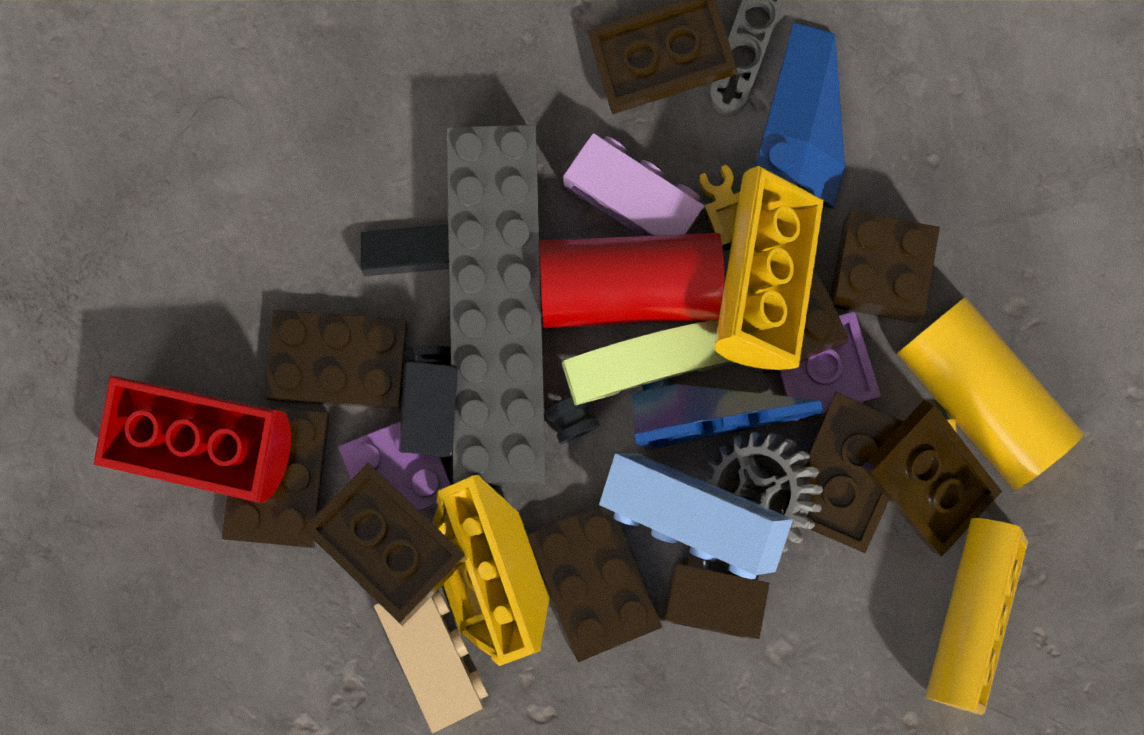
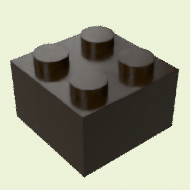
M851 210L842 225L830 298L834 307L916 323L926 313L940 227Z
M686 557V560L683 559L682 565L675 564L671 567L661 621L746 639H760L769 582L759 581V575L756 576V579L744 578L732 573L729 569L727 574L712 571L713 562Z

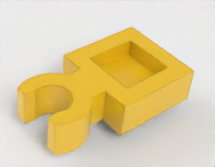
M727 165L721 166L720 173L724 183L720 186L710 184L706 173L700 174L699 177L700 190L704 195L713 199L712 203L704 206L703 211L712 232L720 233L722 248L728 247L732 243L740 192L736 194L732 192L731 187L734 177Z

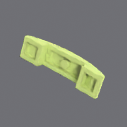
M705 321L651 333L602 347L564 360L562 366L574 405H579L616 395L622 390L694 371L699 373L736 362L724 358L714 348L718 321Z

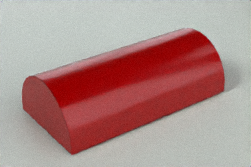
M720 233L539 241L543 328L719 321L725 285L724 258Z
M110 375L93 465L261 503L271 498L284 476L291 448V426L287 415L283 411Z

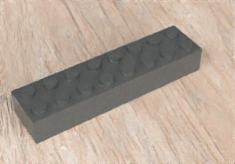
M536 125L446 127L451 364L458 368L453 435L454 484L468 477L479 475L491 487L546 486Z

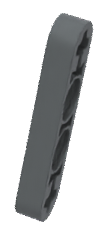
M742 0L728 41L731 50L737 46L749 47L754 52L755 60L747 66L736 64L738 74L734 76L739 77L735 89V96L741 98L740 100L733 98L730 104H725L722 102L723 95L717 92H725L730 77L712 82L708 100L710 107L715 113L731 117L743 111L784 0H776L777 2L773 0ZM752 7H761L768 13L769 21L761 27L752 26L745 18L746 11Z

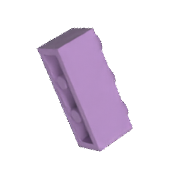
M593 133L564 174L563 187L637 236L690 234L700 219L705 206L699 202V195L683 184H678L675 187L663 179V172L646 160L638 163L625 154L627 152L626 148L609 136L601 139Z

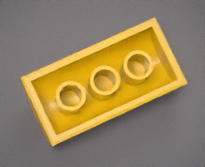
M761 166L749 169L742 177L714 348L724 358L745 366L771 370L798 368L824 200Z
M964 297L897 353L898 357L952 419H956L958 427L1013 491L1026 485L1053 465L1075 446L1085 434L967 297Z
M971 519L925 698L975 714H985L1028 541L1020 526L989 519Z

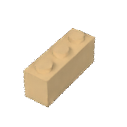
M440 589L403 626L379 603L374 605L432 734L485 708L482 698L489 696L479 672L476 670L469 673L462 658L469 654L468 648L458 628L451 632L443 615L450 612Z

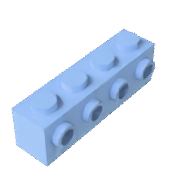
M615 453L599 503L600 506L614 511L613 518L617 521L632 526H639V524L652 529L651 535L669 543L680 541L691 546L689 552L694 556L709 561H715L716 558L730 564L729 571L748 579H756L757 575L776 572L793 521L792 518L640 453Z

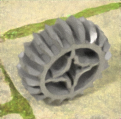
M752 432L749 441L745 437L737 436L734 438V449L725 445L719 448L720 455L723 458L722 462L714 459L707 462L710 468L715 471L713 477L704 476L701 480L732 493L734 482L739 474L740 485L733 494L749 501L756 498V491L761 492L757 489L759 486L771 487L766 489V496H761L764 499L763 502H752L782 515V501L786 495L791 493L790 503L784 514L793 519L782 551L786 552L788 550V540L793 543L803 541L799 526L805 529H812L815 526L814 522L807 517L808 512H820L822 509L820 504L811 502L812 494L818 495L823 491L822 486L810 484V480L815 478L819 471L816 467L804 468L810 455L805 451L795 453L797 443L793 440L786 439L781 443L780 435L769 433L765 439L762 433ZM762 457L774 459L782 466L787 475L770 478L766 469L759 466L757 459Z

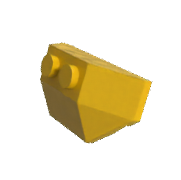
M479 475L468 477L439 490L436 500L438 507L433 525L468 558L443 584L460 633L480 650L492 656L491 660L498 666L540 652L549 596L519 512Z

